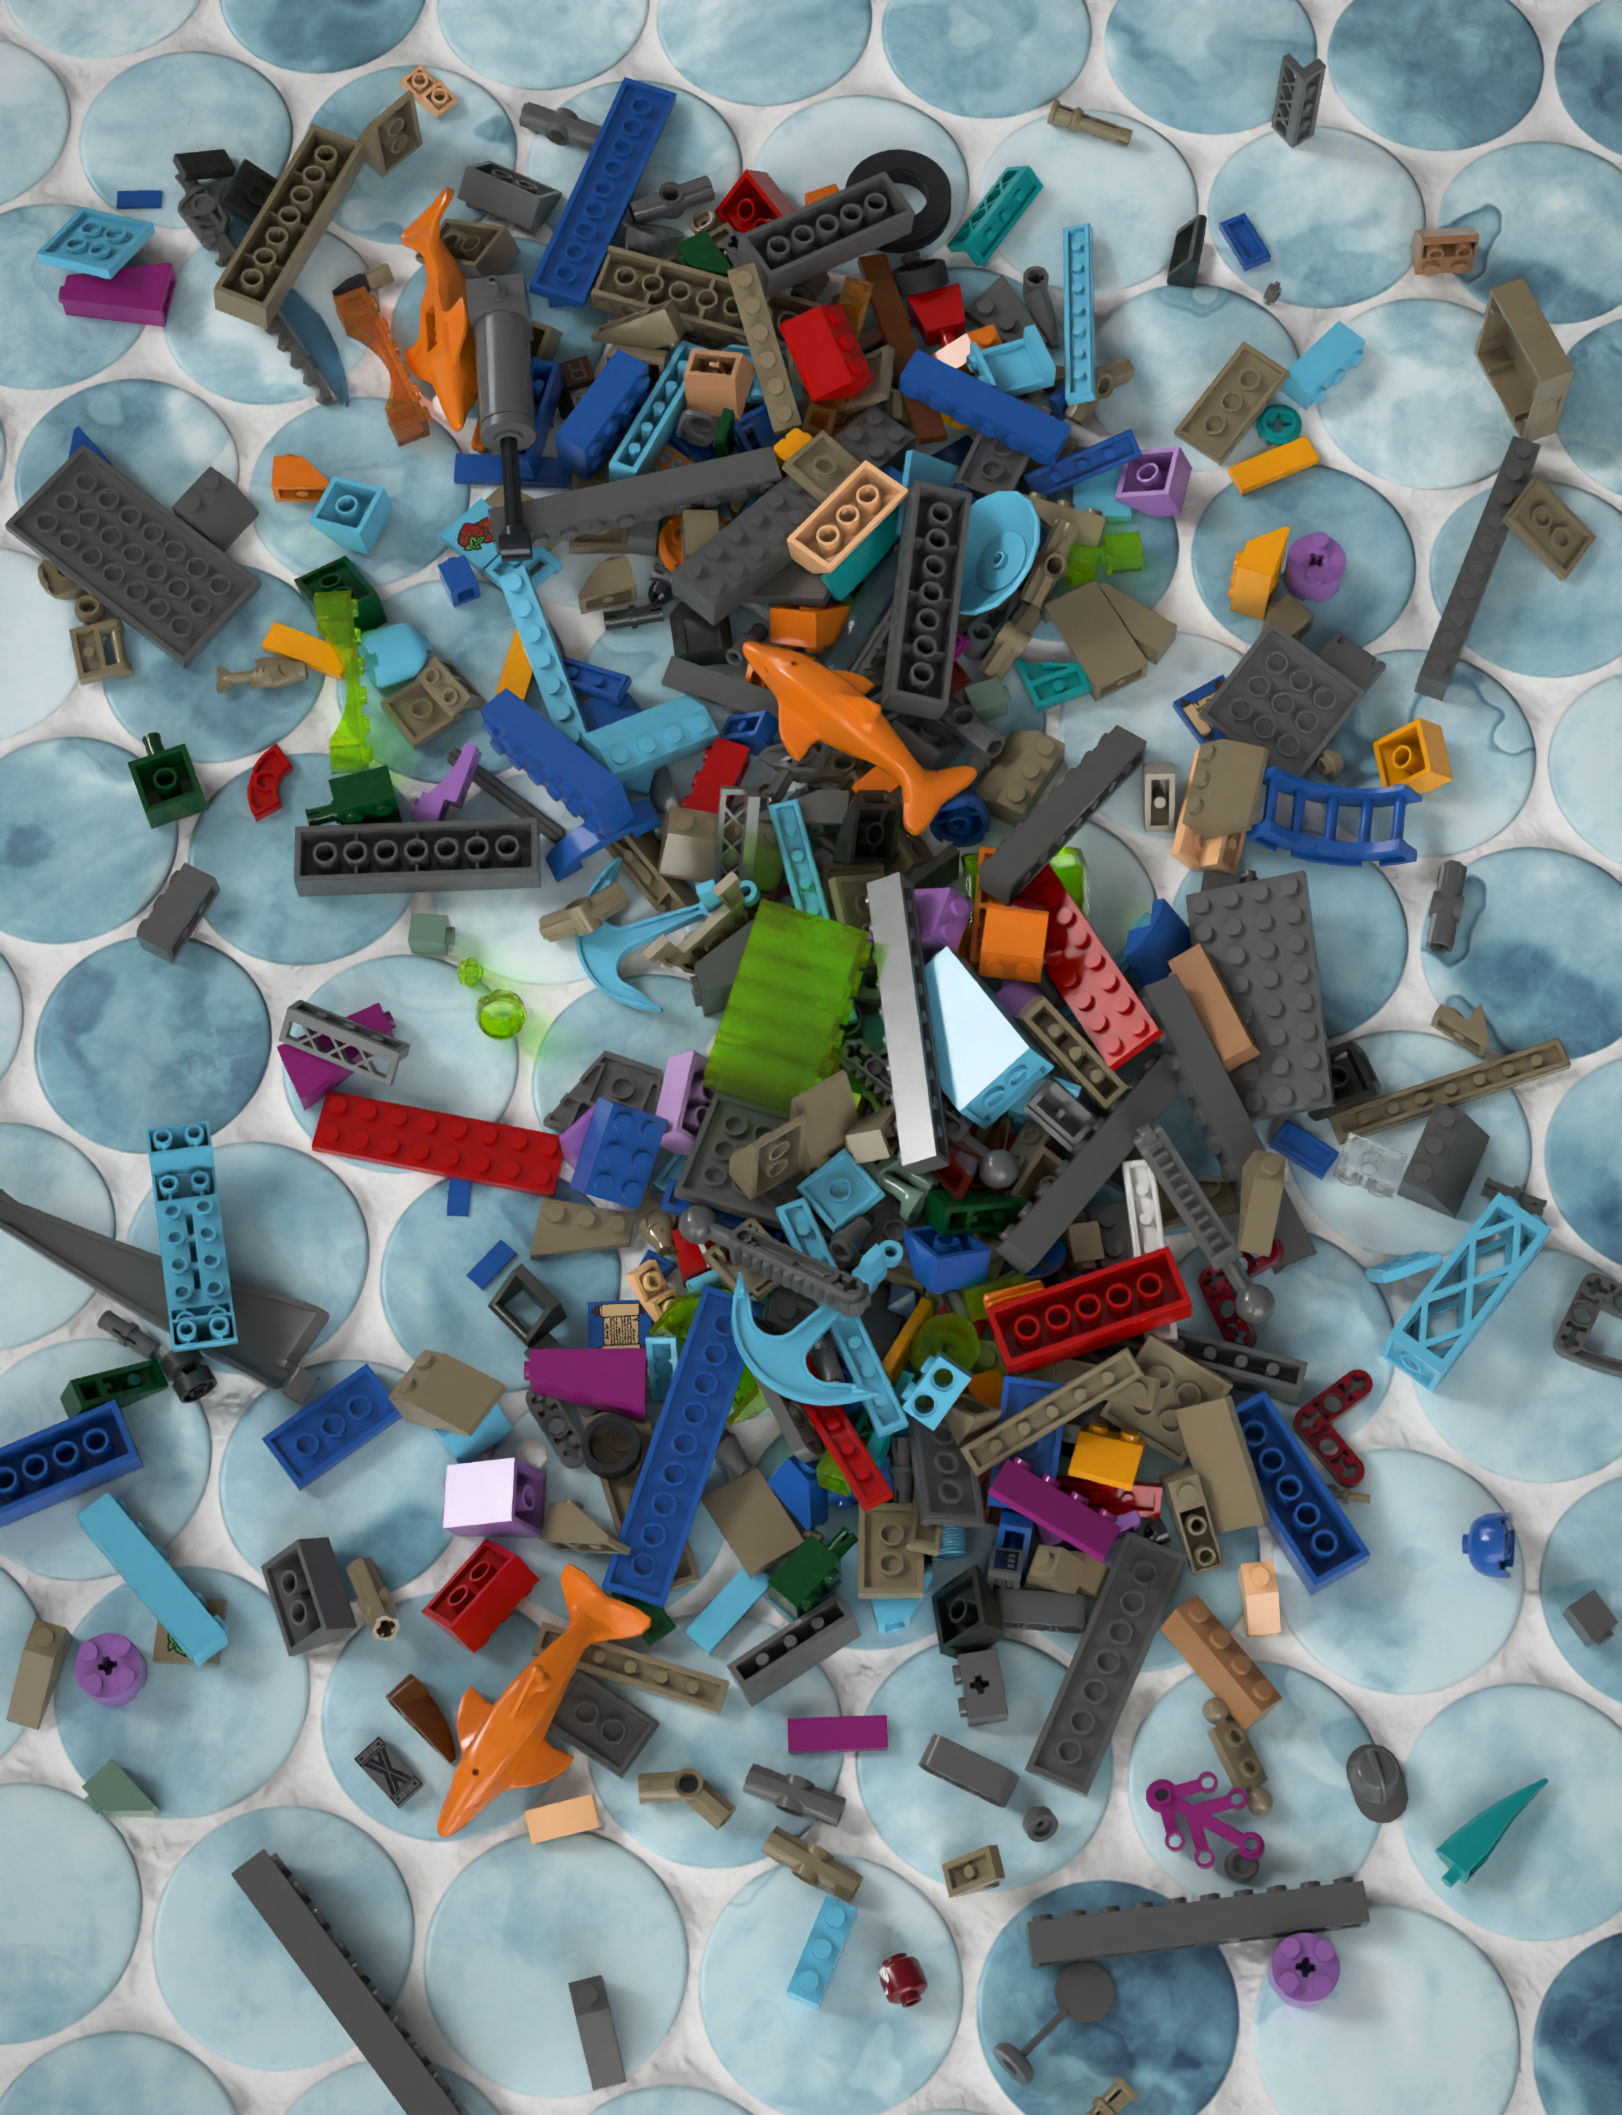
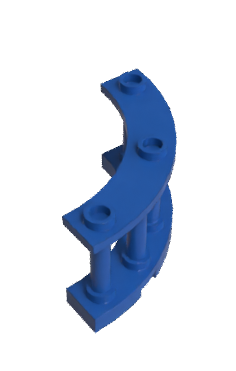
M1268 766L1265 768L1262 784L1266 785L1263 820L1253 824L1251 830L1246 831L1245 837L1272 851H1276L1277 847L1291 851L1290 857L1328 865L1362 867V861H1379V866H1391L1417 861V850L1403 840L1406 805L1422 802V796L1409 785L1395 784L1383 788H1346L1337 784L1325 785L1295 776L1279 766ZM1278 791L1294 797L1290 830L1275 822ZM1305 800L1327 804L1323 839L1307 836L1302 833ZM1339 806L1361 807L1359 837L1356 843L1336 840ZM1394 806L1391 838L1388 841L1370 842L1373 808Z

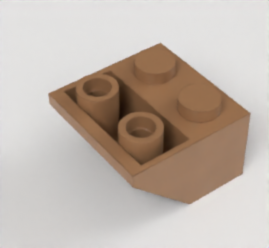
M1472 227L1415 230L1411 244L1415 275L1425 274L1431 276L1438 273L1462 274L1464 272H1471L1480 239L1479 234Z
M692 348L684 371L687 410L705 412L720 419L723 409L727 408L734 410L735 421H740L756 371L755 367L743 353Z

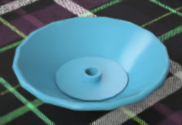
M997 491L978 499L971 505L959 614L978 615L999 606L1017 590L1032 567L1040 544V518L1033 501L1018 491Z

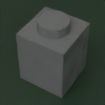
M1595 1590L1570 1605L1563 1613V1617L1585 1647L1594 1642L1600 1646L1614 1636L1612 1630L1618 1621Z

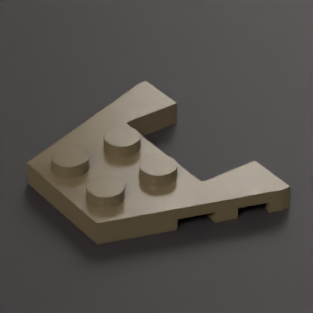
M731 871L711 889L724 904L717 910L712 911L697 929L689 932L677 947L662 934L643 951V954L651 962L656 963L659 961L670 968L676 966L684 972L695 975L694 964L750 922L748 913L744 910L743 903L745 898L744 894L740 891L741 880Z

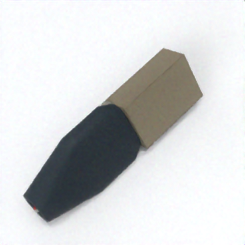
M385 263L363 274L359 273L347 278L332 291V294L336 301L354 300L368 294L370 290H375L395 280L389 265Z

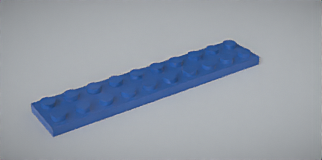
M624 77L529 285L530 293L583 310L608 254V246H612L628 210L629 203L637 190L674 107L677 93Z
M707 1285L703 1287L618 1536L631 1548L629 1555L612 1554L602 1583V1589L662 1609L665 1607L746 1366L731 1333L732 1302L734 1296L732 1293ZM752 1300L754 1304L751 1307L752 1315L762 1318L765 1304Z

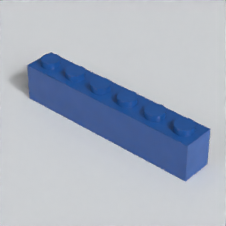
M919 349L916 350L900 377L899 391L903 392L908 398L917 399L929 405L932 410L943 412L953 417L958 423L968 425L980 431L984 436L994 438L1006 444L1010 449L1020 451L1032 457L1034 461L1053 467L1068 442L1072 426Z

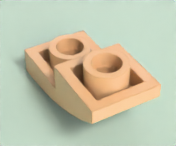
M421 64L400 80L399 85L406 92L408 90L412 91L415 101L436 118H439L458 103V99L441 80L436 82Z
M656 1259L647 1260L626 1274L637 1298L661 1330H667L688 1315L676 1287L667 1286Z
M595 1794L524 1811L531 1844L602 1827Z

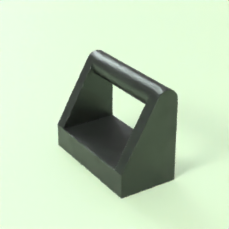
M1197 215L1177 230L1167 284L1195 288L1206 231L1207 217L1205 215Z
M522 1263L509 1274L488 1305L491 1311L528 1348L534 1346L567 1318L561 1302ZM522 1290L544 1311L530 1331L504 1306Z

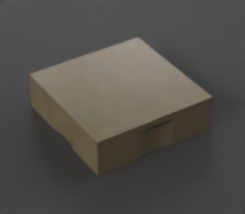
M1522 277L1491 288L1485 309L1484 324L1479 332L1474 355L1491 386L1499 396L1519 437L1532 442L1555 433L1575 370Z

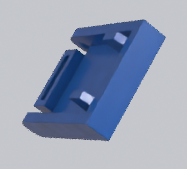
M796 402L803 425L802 428L798 429L803 433H810L812 430ZM766 404L742 415L740 421H735V436L744 452L753 450L744 434V431L751 429L760 448L773 447L782 438L785 439V436L789 433L786 432L775 436Z

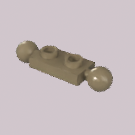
M1218 1697L1208 1699L1203 1705V1716L1208 1722L1215 1724L1216 1727L1208 1731L1207 1734L1233 1788L1247 1790V1807L1253 1814L1264 1815L1268 1813L1273 1806V1798L1267 1790L1259 1786L1267 1781L1268 1778L1245 1731L1235 1720L1228 1722L1229 1709L1222 1699Z

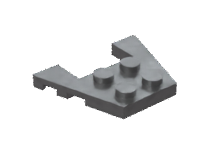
M605 1050L581 1076L579 1083L570 1093L564 1095L554 1111L548 1113L543 1120V1124L545 1127L564 1133L576 1122L582 1107L590 1109L597 1103L598 1097L602 1098L604 1095L611 1101L656 1114L663 1083V1071ZM659 1149L654 1162V1165L656 1166L658 1163Z

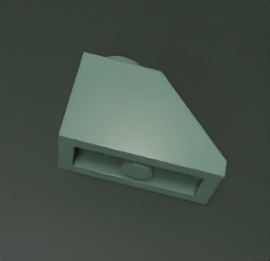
M113 1759L82 1786L89 1794L84 1800L97 1814L101 1810L109 1817H157L161 1813Z

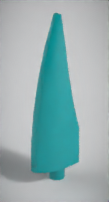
M1544 1778L1496 1802L1445 1840L1435 1850L1440 1860L1449 1869L1441 1877L1443 1883L1451 1888L1460 1879L1465 1884L1487 1862L1492 1851L1514 1819L1545 1787L1549 1780Z

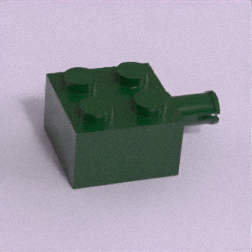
M152 732L143 736L142 742L145 745L148 756L128 762V766L151 829L208 810L209 808L185 743L165 750L159 733Z
M387 765L328 780L333 797L331 804L305 809L309 826H319L335 821L337 824L340 823V825L402 823Z
M843 1526L841 1531L827 1546L811 1534L767 1581L769 1599L794 1621L818 1606L817 1602L825 1594L830 1596L840 1586L842 1582L839 1579L841 1577V1558L858 1542V1538L853 1532L851 1534L848 1533L850 1531L848 1528Z

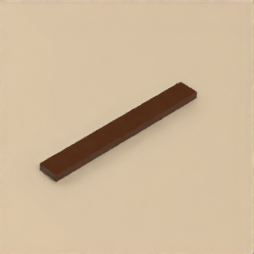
M886 253L861 256L858 258L857 264L885 346L890 345L895 349L893 371L899 385L901 374L918 349ZM901 392L918 445L946 441L948 434L940 412L932 410L929 405L917 399L908 398Z

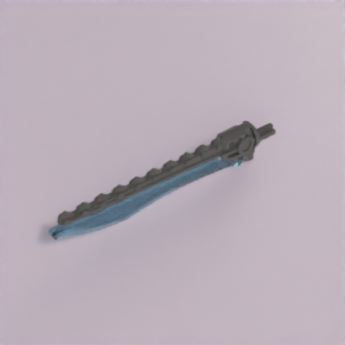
M180 173L175 175V179L186 192V196L178 205L179 215L202 244L203 248L208 251H216L215 264L221 268L227 267L236 252L228 239L229 231L232 240L238 248L250 226L226 209H224L225 214L222 209L223 207L219 205L228 189L226 179L222 178L219 182L200 185L197 180L184 181ZM227 216L229 217V219H230V221H231L230 230H229V224H228V218H227ZM291 288L279 311L310 357L307 358L278 313L268 329H265V332L271 336L278 335L277 349L283 353H291L290 366L292 368L304 370L303 384L308 387L317 388L315 400L322 405L329 404L333 399L330 391L315 371V368L319 370L341 405L348 407L349 395L344 367L333 337L323 318Z
M899 550L875 571L855 596L844 627L825 664V667L829 670L848 671L892 602L895 591ZM893 604L850 672L862 675L867 679L876 676L877 666H874L873 662L887 656L888 646L885 645V641L889 640ZM778 730L773 736L774 745L766 747L758 755L759 762H764L768 767L777 771L765 795L770 797L773 802H781L793 781L797 783L801 781L814 782L834 748L823 742L815 743L809 747L799 762L787 752Z

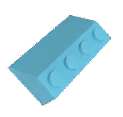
M686 694L583 734L581 739L589 755L623 783L659 769L666 764L669 765L706 750L708 745H713L719 733L707 709Z

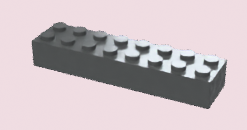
M916 480L909 490L910 494L905 499L881 707L882 709L938 721L949 704L972 493Z
M538 818L295 827L294 883L299 897L541 888L540 829Z

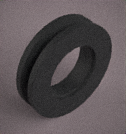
M894 149L873 154L860 162L851 172L845 188L885 171L893 183L908 184L918 189L926 199V205L922 211L914 215L911 233L876 250L886 253H907L920 250L939 238L946 229L950 219L951 186L947 175L935 161L918 152Z

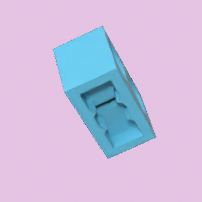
M939 1351L936 1357L930 1355L919 1370L923 1373L916 1384L911 1381L900 1396L904 1399L902 1409L932 1431L936 1429L972 1379L971 1372L941 1351ZM945 1368L951 1371L953 1378L948 1383H940L934 1377L935 1372ZM920 1395H928L933 1399L934 1404L929 1409H921L916 1405L915 1400Z

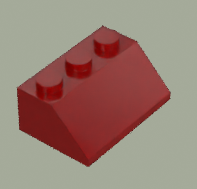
M746 169L714 212L723 223L728 222L734 231L746 233L797 209L767 172Z
M841 304L819 305L779 325L812 402L857 397L874 380V376Z
M486 1538L421 1612L459 1645L475 1653L488 1642L490 1635L496 1628L510 1617L511 1611L522 1599L531 1593L533 1586L540 1579L516 1554Z

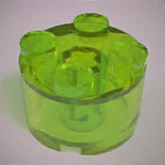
M955 1313L941 1314L928 1319L916 1332L911 1342V1364L920 1375H923L919 1371L923 1363L930 1355L936 1357L939 1351L944 1353L941 1345L945 1343L948 1345V1353L944 1354L969 1371L977 1362L981 1350L974 1325L965 1317ZM942 1368L935 1372L934 1377L940 1383H948L952 1380L953 1375L948 1369Z

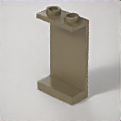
M1095 580L1088 584H1079L1071 592L1061 597L1054 596L1044 604V623L1052 621L1090 680L1092 687L1090 695L1094 701L1146 677L1148 661Z

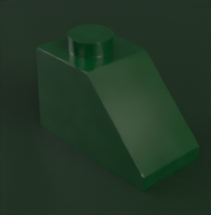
M707 230L676 244V264L729 278L727 271L732 268Z

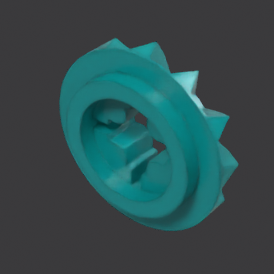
M1282 404L1267 406L1256 420L1255 428L1258 431V437L1265 439L1267 445L1274 443L1279 447L1282 444L1299 438L1302 421L1299 414L1293 408ZM1277 418H1279L1282 426L1280 433L1274 427Z

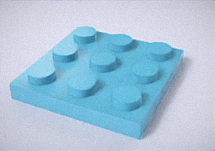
M82 207L37 252L38 260L40 263L111 280L155 234L154 224Z

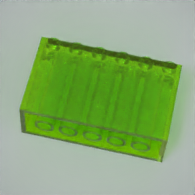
M761 898L704 1071L703 1087L790 1114L792 1098L829 1078L832 1075L835 1063L831 1056L832 1054L838 1055L845 1030L840 1029L841 1025H848L853 1010L854 1001L850 1000V997H857L862 982L863 972L859 971L860 967H867L873 943L868 942L869 932Z

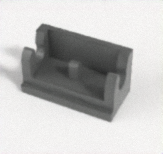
M1052 1076L1029 1099L1023 1108L1032 1119L1069 1152L1089 1132L1091 1126L1098 1119L1095 1114Z

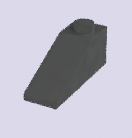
M832 787L826 790L819 789L798 798L807 835L838 836L850 805L849 791ZM769 810L760 812L758 821L772 823Z
M602 1975L568 1983L593 2091L627 2082Z

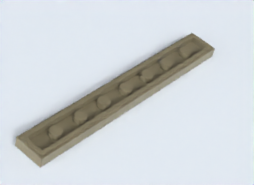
M1556 1038L1361 1103L1328 1119L1339 1145L1429 1116L1436 1101L1453 1108L1570 1069L1571 1063L1560 1039Z

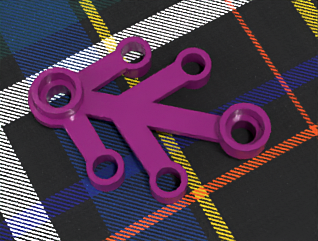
M1203 1772L1199 1775L1198 1779L1174 1785L1166 1779H1159L1152 1782L1147 1788L1146 1801L1153 1811L1161 1813L1167 1834L1165 1844L1171 1852H1180L1186 1845L1184 1835L1178 1831L1174 1811L1187 1818L1196 1850L1194 1859L1200 1868L1209 1869L1215 1863V1855L1208 1846L1203 1827L1238 1846V1851L1245 1860L1256 1861L1263 1856L1265 1843L1259 1834L1255 1832H1246L1244 1834L1211 1816L1212 1814L1229 1809H1244L1248 1803L1244 1790L1234 1788L1226 1796L1194 1805L1181 1799L1199 1792L1206 1794L1214 1793L1218 1788V1780L1212 1772ZM1204 1778H1212L1214 1785L1211 1788H1204L1202 1786ZM1160 1790H1165L1169 1794L1165 1801L1156 1799V1795ZM1234 1794H1241L1244 1797L1241 1804L1235 1805L1231 1802ZM1179 1836L1182 1839L1181 1844L1178 1847L1170 1846L1169 1841L1171 1837ZM1252 1839L1257 1842L1255 1850L1248 1851L1245 1849L1244 1845L1247 1840ZM1201 1853H1209L1211 1855L1210 1862L1207 1864L1200 1863L1199 1856Z

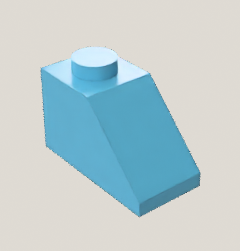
M931 1571L924 1573V1598L869 1599L878 1633L886 1631L887 1634H896L905 1630L906 1625L911 1624L933 1585Z

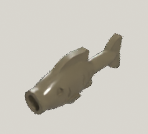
M266 657L256 659V667L251 671L231 673L229 670L219 667L217 668L218 682L216 689L218 694L228 690L232 685L250 683L253 690L262 687L277 690L300 680L308 679L306 662H295L280 657Z
M652 1168V1171H651V1174H650L648 1183H649V1182L651 1181V1179H652L653 1172H654V1169H653V1168ZM647 1183L640 1208H634L638 1216V1227L644 1239L655 1248L657 1255L665 1256L675 1250L672 1231H674L677 1224V1216L660 1210L662 1200L657 1201L653 1198Z

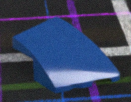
M1164 898L1153 901L1149 926L1128 931L1126 957L1140 987H1145L1169 977L1168 974L1172 970L1167 961L1191 948L1189 927Z

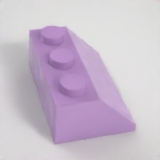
M695 1050L668 1058L656 1115L668 1119L660 1145L672 1153L688 1156L715 1091L722 1093L719 1066Z

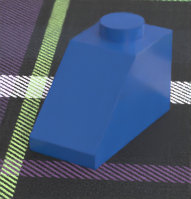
M767 710L728 716L719 736L720 738L749 747L750 754L758 756L766 747L783 743L779 733V720Z
M795 1455L788 1457L767 1481V1484L807 1531L824 1525L828 1521L826 1474L821 1470L816 1460L802 1462Z
M1002 1508L996 1547L1024 1551L1020 1585H1024L1033 1521L1014 1509Z

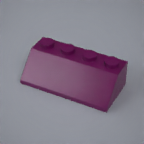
M1016 1457L1013 1462L1007 1459L987 1494L1098 1561L1103 1562L1121 1529L1119 1525L1115 1524L1118 1517L1103 1508L1098 1513L1087 1507L1090 1500L1075 1491H1072L1070 1496L1060 1491L1061 1483L1044 1474L1042 1479L1030 1473L1033 1466Z

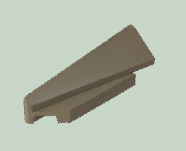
M651 830L637 838L631 832L605 847L614 859L616 857L622 858L621 868L656 911L679 910L700 902L685 880L658 875L660 843L657 842Z

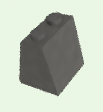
M757 919L751 920L694 964L695 976L690 977L691 992L695 1006L702 1007L704 1016L775 998L774 973Z

